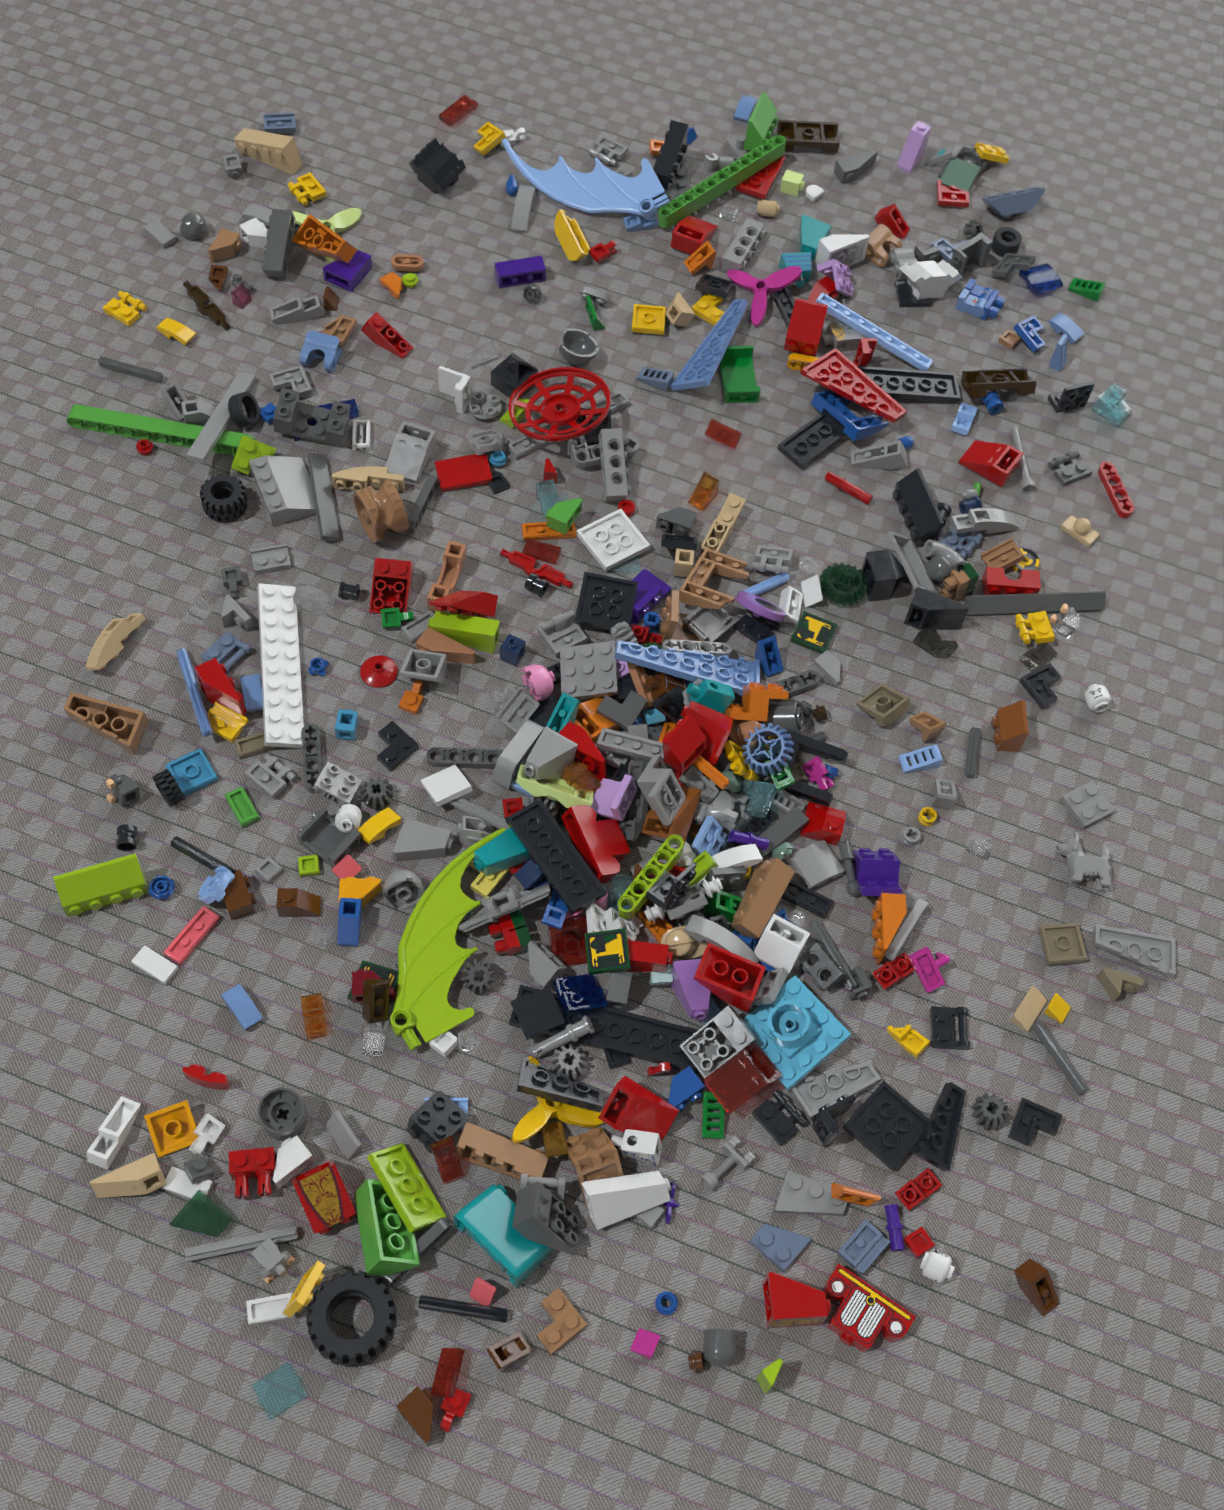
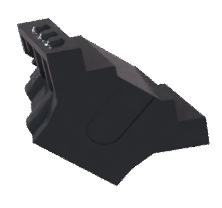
M437 138L427 143L409 162L412 170L417 174V179L434 194L440 193L446 187L454 185L459 180V174L466 168L463 160H458L456 154L449 151L443 143L439 144Z

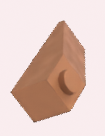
M427 627L416 642V650L446 654L447 662L474 664L476 662L474 650Z

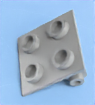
M327 761L313 789L316 790V793L323 796L328 793L326 798H328L329 794L332 795L331 801L336 797L335 802L343 806L350 804L362 779Z

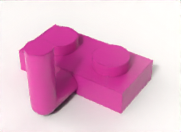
M924 947L909 955V959L925 992L929 993L945 984L938 968L949 963L950 957L937 952L935 954L937 960H934L929 948Z

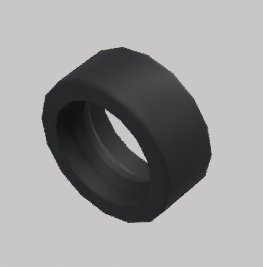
M241 392L229 398L228 411L234 423L240 427L257 423L260 417V409L253 395L248 392ZM241 402L246 408L247 417L243 413Z

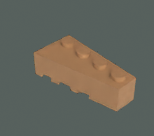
M74 692L70 693L64 706V710L70 719L134 755L149 723L143 711Z
M778 858L758 863L739 908L733 917L734 920L731 926L744 936L755 939L759 938L795 871Z
M466 1122L457 1145L458 1159L521 1180V1174H528L529 1177H544L549 1163V1157H546L544 1151L539 1149L533 1150L521 1143H514L512 1140L469 1122Z

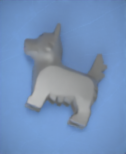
M727 790L720 791L714 797L711 804L698 801L693 822L701 825L707 816H713L722 827L731 831L736 827L735 822L738 815L745 812L749 797L736 794L735 792L731 793V791Z
M1077 831L1074 832V836H1071L1063 844L1057 845L1058 853L1067 858L1068 886L1077 887L1079 882L1089 881L1090 879L1098 883L1095 891L1106 892L1111 886L1110 851L1107 850L1105 845H1102L1100 857L1085 855L1078 839Z

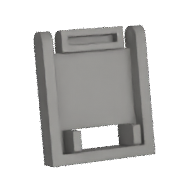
M698 607L685 617L682 623L686 625L689 622L688 628L702 641L716 642L735 626L737 620L724 608ZM713 610L724 622L721 623L710 611Z

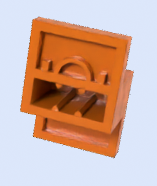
M749 682V685H743L742 706L731 703L722 714L730 716L735 720L767 721L769 698L788 700L789 692L783 689V686H779V684L768 683V686H764L758 682Z

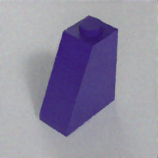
M357 250L349 263L336 260L324 266V280L353 292L372 269V258L367 253Z

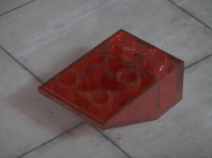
M754 1042L713 1071L703 1081L728 1114H731L771 1088L782 1074L758 1044Z

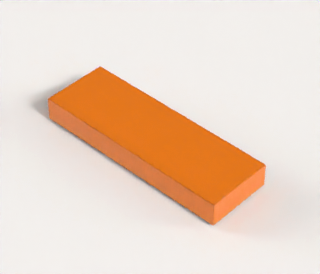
M575 521L566 535L547 527V522L522 523L523 541L576 538Z

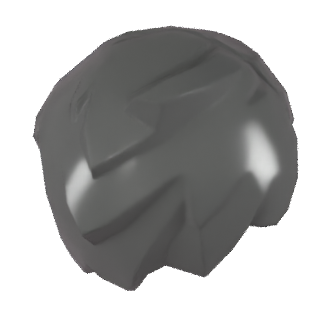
M190 212L182 218L180 233L183 234L184 238L201 240L208 234V224L201 214Z

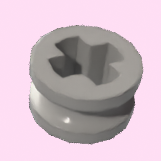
M907 827L901 838L905 845L915 846L921 834L917 828ZM910 833L911 836H915L914 839L907 837Z

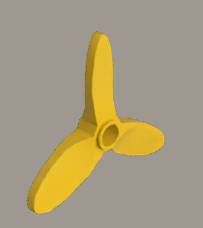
M532 1056L528 1057L530 1063L539 1065L537 1059ZM536 1096L538 1105L529 1111L516 1125L512 1133V1141L514 1143H521L530 1139L545 1126L550 1118H556L567 1124L588 1128L600 1127L605 1122L598 1119L601 1111L588 1110Z

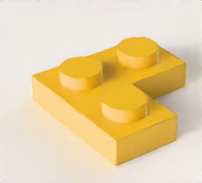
M487 122L477 130L478 135L482 139L473 147L475 151L484 156L496 145L500 144L506 138V135L502 130Z
M706 293L691 307L695 315L713 326L725 313L716 308L723 302V298Z

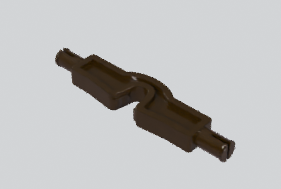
M184 281L183 286L187 289L188 296L195 302L197 310L202 315L208 316L216 326L221 325L224 330H229L230 325L226 322V316L215 303L207 305L210 302L209 296L197 285L192 286L189 281Z

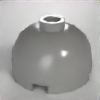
M409 870L392 872L383 884L384 900L388 906L394 909L395 906H402L401 909H409L416 906L424 893L419 876Z

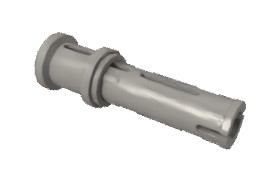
M584 1016L583 1020L573 1025L568 1024L562 1032L531 1046L533 1054L536 1053L535 1057L538 1059L570 1041L577 1042L580 1037L588 1033H594V1027L590 1019Z

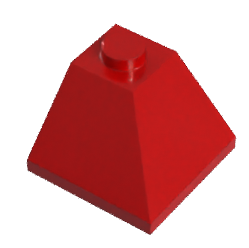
M809 801L805 813L809 822L801 828L800 836L817 841L825 840L828 844L838 846L837 843L840 841L846 819V811Z

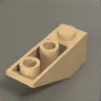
M155 1153L89 1181L97 1198L146 1195L167 1185Z

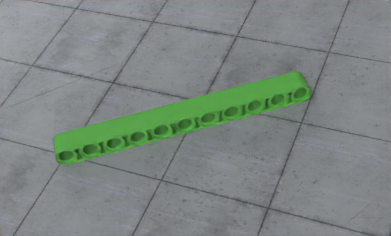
M781 135L772 137L673 199L670 203L662 206L658 211L659 226L662 228L673 226L785 154V137Z
M78 404L72 406L66 422L74 428L136 439H148L153 442L191 448L204 426ZM224 430L211 452L235 456L242 435L254 440L256 439L249 434Z

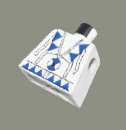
M626 1129L624 1137L612 1136L611 1142L617 1150H621L623 1159L658 1168L662 1151V1144L658 1133Z

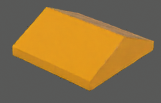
M187 1100L144 1115L158 1157L190 1146L198 1137L193 1133L197 1126Z

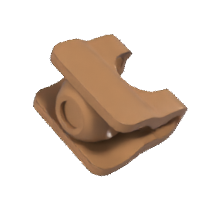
M880 224L869 235L870 238L864 259L872 261L879 267H883L889 261V255L886 251L891 253L893 248H901L902 243L892 234L887 226Z

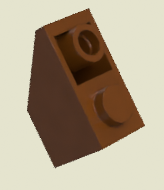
M241 869L235 872L234 880L225 889L224 900L231 920L254 913L253 905L257 904L253 892L248 893L247 888L251 886L247 875H242Z

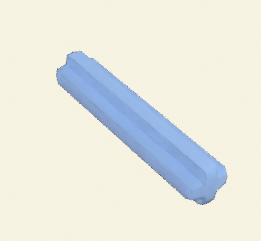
M781 573L743 591L758 596L788 582L790 577L787 573Z

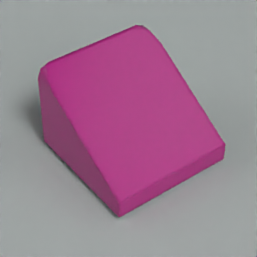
M639 1328L630 1351L651 1360L661 1336Z

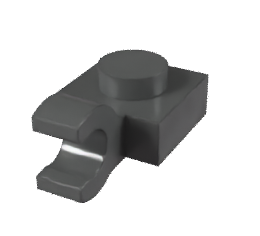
M240 567L221 569L224 587H229L233 599L239 598L237 585H243Z

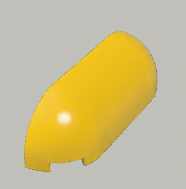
M559 209L554 222L555 234L566 257L570 261H579L588 254L590 247L575 218H569L565 215L566 211Z

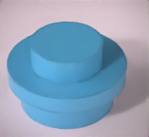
M501 450L493 451L489 460L493 466L501 467L506 464L507 457Z

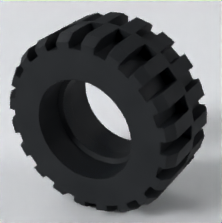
M353 1270L346 1271V1275L342 1276L337 1273L333 1275L334 1279L329 1282L325 1280L321 1284L322 1288L314 1292L313 1301L309 1302L307 1308L309 1313L306 1316L308 1333L315 1348L325 1359L328 1358L331 1363L336 1365L339 1363L344 1364V1367H352V1364L362 1366L365 1365V1361L377 1359V1355L381 1351L384 1353L388 1348V1342L392 1341L395 1335L394 1329L397 1326V1312L394 1300L387 1286L379 1282V1279L374 1275L370 1277L363 1271L355 1274ZM361 1298L366 1300L373 1309L374 1321L372 1327L360 1338L353 1340L339 1338L333 1332L330 1324L333 1310L346 1299Z

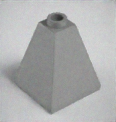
M545 727L526 760L524 773L536 780L569 777L578 744Z

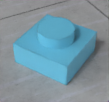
M656 708L643 710L647 725H657L662 721H666L665 715Z

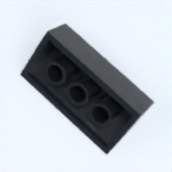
M917 468L896 483L893 490V498L898 503L899 512L904 517V523L910 531L911 540L915 542L918 548L923 547L927 540L938 541L944 521L920 468Z

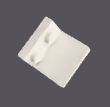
M439 366V391L456 397V412L463 414L471 401V378L466 374Z

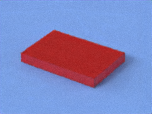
M486 452L483 455L471 454L434 461L441 492L487 484L489 481L493 482Z

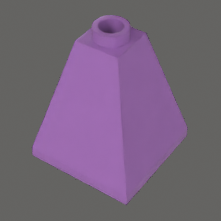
M701 959L673 961V982L670 984L671 988L690 1019L694 1018L698 1021L705 1019L708 1014L711 991L693 979Z

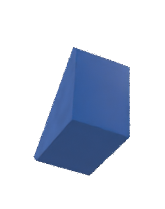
M776 636L758 641L754 656L760 660V666L764 674L770 676L784 671Z

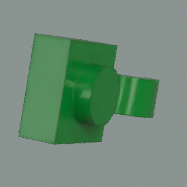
M399 607L381 609L383 629L401 627L402 621L412 622L414 620L413 611L400 613Z

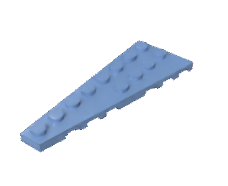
M746 299L734 300L669 385L672 391L695 389L710 384L748 306Z
M617 641L615 646L614 658L692 682L698 678L702 681L710 679L731 686L734 694L740 696L743 694V685H749V682L760 683V660L755 659L753 662L745 661L744 657H739L738 659H730L728 655L715 657L707 652L685 650L684 652H677L674 648L662 650L654 645L643 647L638 643Z

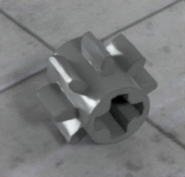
M970 220L969 223L965 224L963 233L966 239H972L978 234L983 233V227L980 222Z

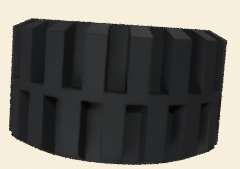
M218 474L216 477L211 476L210 480H205V484L201 486L200 498L203 510L210 519L214 518L217 522L220 520L222 522L230 520L231 522L234 521V518H240V514L243 515L245 513V509L248 507L245 486L236 476Z

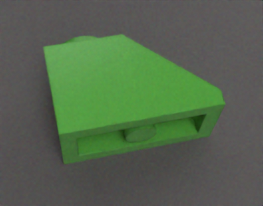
M576 498L555 503L552 509L549 508L546 513L547 527L566 535L582 511L583 499Z

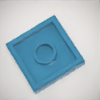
M201 748L165 764L166 769L170 771L178 783L184 797L219 781Z

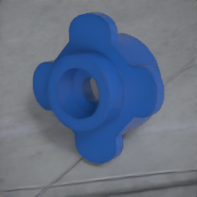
M319 657L312 659L308 673L325 676V670L329 666V662Z

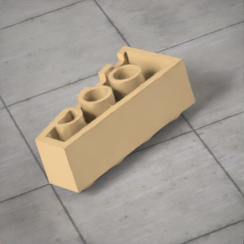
M243 128L234 138L239 153L288 174L294 175L303 165L294 137Z

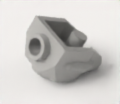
M462 816L461 823L457 824L456 835H459V841L464 845L471 846L493 833L494 829L482 818Z

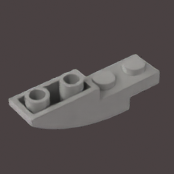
M995 508L969 509L968 514L954 515L950 518L951 525L956 534L984 530L988 534L1018 529L1012 513Z

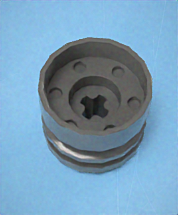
M275 1088L267 1092L258 1104L257 1115L259 1121L271 1138L285 1141L290 1137L299 1136L304 1131L307 1125L308 1113L301 1097L294 1090ZM285 1113L288 1119L283 1120L281 1114Z

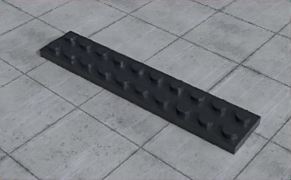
M520 985L516 999L540 989ZM552 993L565 1021V1026L544 1033L545 1035L554 1036L565 1030L568 1024L573 1025L583 1020L584 1016H587L595 1032L580 1037L576 1043L658 1064L670 1062V1067L681 1070L690 1066L694 1073L702 1075L680 1047L682 1043L698 1031L697 1029ZM512 1011L509 1025L521 1028L514 1011Z

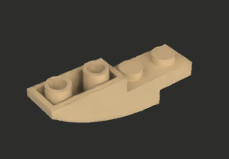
M366 466L349 468L333 473L331 476L333 488L358 491L368 486L379 489L386 479L392 482L397 491L404 492L405 488L404 475L391 474L388 472V467Z
M729 493L717 519L715 518L700 547L701 550L708 548L717 552L721 551L738 521V517L746 503L745 498Z
M131 613L126 618H114L96 639L90 651L86 669L100 671L107 666L106 663L116 658L124 648L121 642L126 640L128 634L140 628L141 623L146 620L143 614Z

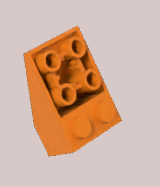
M597 697L579 704L574 722L575 725L581 726L593 743L596 744L602 728L615 731L621 728L596 713V709L604 697Z
M881 893L879 900L875 901V908H872L871 920L874 921L875 925L872 928V939H875L872 955L873 958H876V965H879L907 913L906 894Z

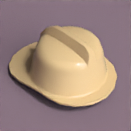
M686 926L668 930L661 939V944L669 945L670 952L673 953V960H684L703 955L708 942L706 940L702 942L695 940L688 933L684 932Z

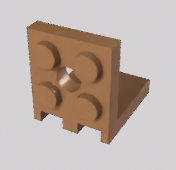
M672 590L670 596L666 597L665 607L661 609L660 617L663 618L660 626V633H662L661 645L667 639L702 641L688 628L689 622L686 625L682 623L689 614L679 613V591ZM683 629L690 630L691 634L684 633Z
M602 1127L592 1128L586 1133L571 1136L566 1140L568 1154L566 1155L576 1170L587 1210L588 1207L582 1187L583 1182L624 1176L617 1149Z

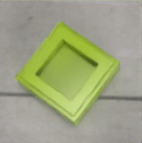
M318 854L298 857L300 878L320 875Z

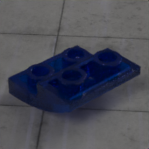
M1048 263L1033 266L1025 271L1019 270V276L1027 282V288L1035 294L1063 287L1061 278Z
M584 974L555 978L553 981L559 1000L567 1012L601 1008L608 1005L601 987H597L593 975Z

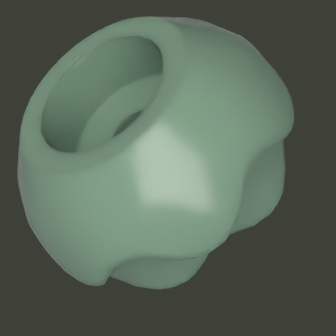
M724 771L723 775L729 779L730 783L726 788L731 790V793H737L742 785L738 775L733 771Z
M788 842L781 844L772 850V858L783 860L785 856L795 852L794 846Z

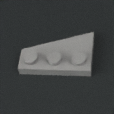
M787 1170L773 1213L793 1212V1214L813 1213L816 1215L843 1216L847 1202L833 1199L831 1186Z

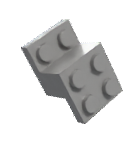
M653 755L639 777L637 784L651 809L656 811L662 824L670 825L687 797L672 769L667 768L661 755Z

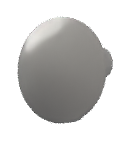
M475 393L474 398L468 404V410L472 416L478 419H491L500 414L502 403L498 395Z

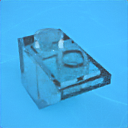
M616 874L613 877L610 908L612 907L618 911V900L633 882V876ZM624 905L622 908L629 910L630 905Z

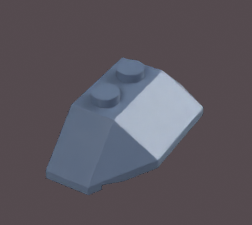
M1036 186L983 197L982 201L996 214L1002 215L1003 218L1012 217V214L1022 215L1026 211L1032 210L1044 194L1045 188Z

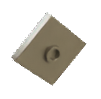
M1078 923L1042 925L1038 927L1047 965L1082 963L1088 960Z

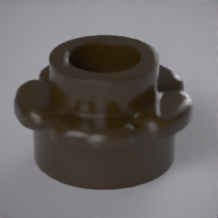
M816 705V709H813L814 719L819 720V723L827 720L824 705Z

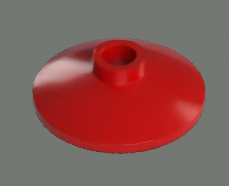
M382 655L368 658L360 668L361 679L365 684L373 688L389 686L395 681L398 674L396 663L391 658Z

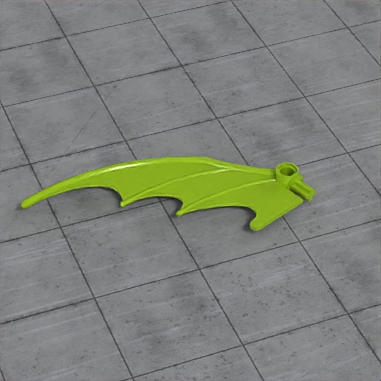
M501 828L489 834L453 859L428 886L407 921L397 950L399 971L397 996L390 1023L392 1031L397 1037H403L410 1051L416 1050L422 1045L413 1031L415 1026L425 1043H428L474 1016L473 1008L468 1007L457 1010L452 1008L447 1001L450 986L465 960L478 950L477 947L463 949L456 944L455 940L457 928L464 916L481 904V901L475 902L462 892L460 887L461 878L465 869L474 858V852L507 830L506 828ZM398 1019H405L407 1021L404 1025H397L395 1023Z

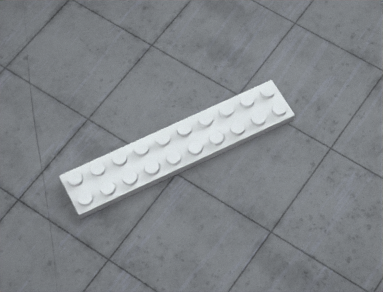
M259 583L257 591L265 746L302 748V728L304 723L296 588Z

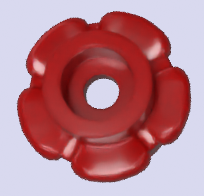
M142 439L136 444L137 451L141 455L146 456L153 451L154 445L148 439Z

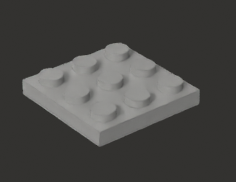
M615 641L560 648L562 693L565 692L578 700L604 697L605 695H619L617 659L614 658Z

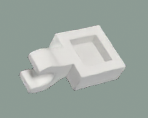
M519 128L516 132L513 129L503 131L506 135L505 139L508 140L510 146L516 145V141L526 140L525 135H521L525 134L524 128Z
M205 1114L193 1132L198 1137L193 1141L188 1150L194 1154H200L207 1142L209 1144L215 1143L226 1125L210 1114Z

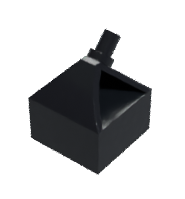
M512 353L491 371V386L510 398L515 389L532 375L538 373V369L515 353ZM534 384L531 387H529L526 391H524L523 394L519 397V399H521L536 385Z
M888 549L866 553L860 574L869 602L889 600L901 582L909 583V578L906 576L903 566Z

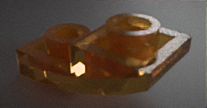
M316 993L301 996L307 1040L328 1036L322 994Z

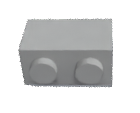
M409 649L401 668L400 676L443 683L447 672V656L442 653Z

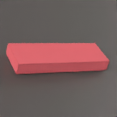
M203 905L163 952L164 955L181 966L221 919L220 916Z

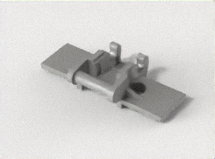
M515 883L500 893L490 897H483L482 901L485 906L476 915L459 923V930L467 932L547 897L550 893L549 883L527 891H519ZM506 898H508L509 900L508 902L501 904L499 906L496 904L497 902L504 900Z

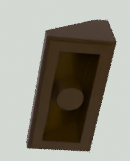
M363 980V1019L369 1024L388 1020L389 980Z

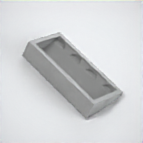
M889 531L887 536L915 593L917 588L920 587L938 594L911 538Z

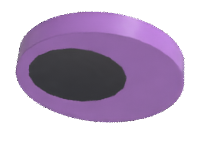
M738 591L735 598L736 601L753 611L754 616L758 618L763 616L778 622L784 620L786 613L780 607L752 593Z

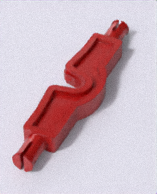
M504 548L500 552L501 556L509 559V564L524 570L528 576L531 573L539 575L540 579H546L557 587L561 584L569 589L573 587L574 582L566 579L564 573L552 568L548 564L535 569L536 559L524 555L516 550L511 553Z

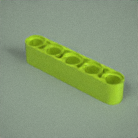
M676 834L670 835L619 898L618 914L621 918L626 920L632 919L648 900L645 897L647 891L667 872H670L680 859L684 850V840L681 836ZM671 845H678L679 848L673 849V848H671L670 846H671ZM664 859L668 862L666 864H661L658 861ZM653 874L656 877L654 879H648L646 876ZM639 889L643 890L644 893L639 895L635 894L634 891ZM624 905H630L632 908L629 910H625L622 907Z

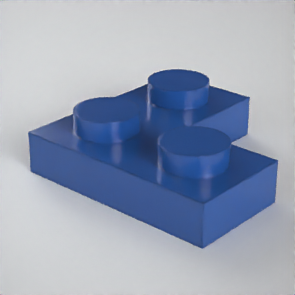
M1034 315L1013 327L1017 335L1024 340L1027 347L1033 353L1046 345L1037 334L1044 327Z

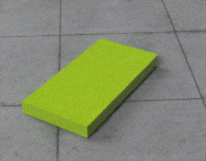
M404 1143L369 1154L367 1157L369 1163L410 1234L434 1225L441 1218H446L444 1211Z

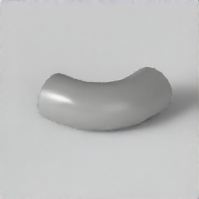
M927 540L924 544L923 554L925 557L945 556L956 563L958 572H961L963 565L967 564L957 551L944 543Z

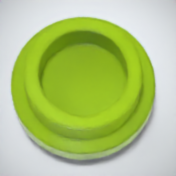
M407 273L403 275L402 283L406 288H414L418 283V277L413 273Z

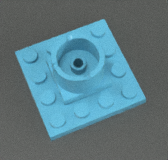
M793 976L781 987L773 1003L758 1006L743 1019L758 1039L756 1043L749 1047L750 1050L788 1091L852 1037L851 1033L796 976Z

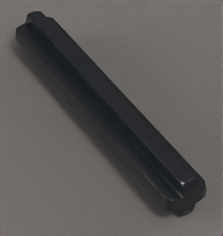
M177 836L170 843L176 850L213 871L220 866H225L233 874L237 871Z
M421 1295L418 1302V1307L425 1310L498 1322H506L508 1317V1310L504 1308Z

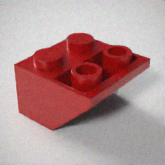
M688 714L683 720L680 719L676 723L675 728L671 732L666 733L662 739L664 762L681 774L707 748V737Z

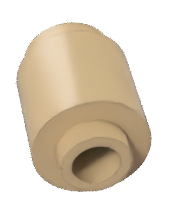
M758 201L757 214L775 217V214H779L780 205L777 204V201Z

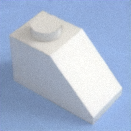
M297 1135L286 1139L278 1149L273 1177L277 1189L281 1188L314 1162L312 1154Z

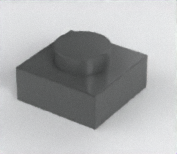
M205 1156L184 1163V1171L192 1184L213 1178L214 1171Z

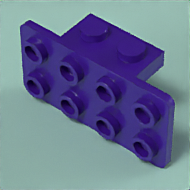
M643 569L631 580L638 582L630 628L632 624L636 625L647 612H650L671 590L668 584L646 569Z

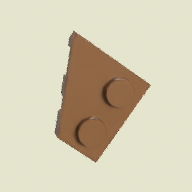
M340 315L333 322L326 324L325 329L320 331V333L338 337V346L344 347L356 327L357 321L354 318Z

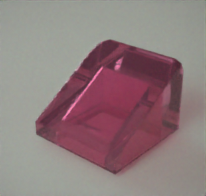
M240 283L231 291L233 305L244 309L252 301V297L243 283Z

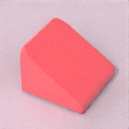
M345 855L331 870L339 879H345L346 877H354L362 868L350 855Z
M476 1277L469 1297L482 1305L490 1306L496 1295V1287Z

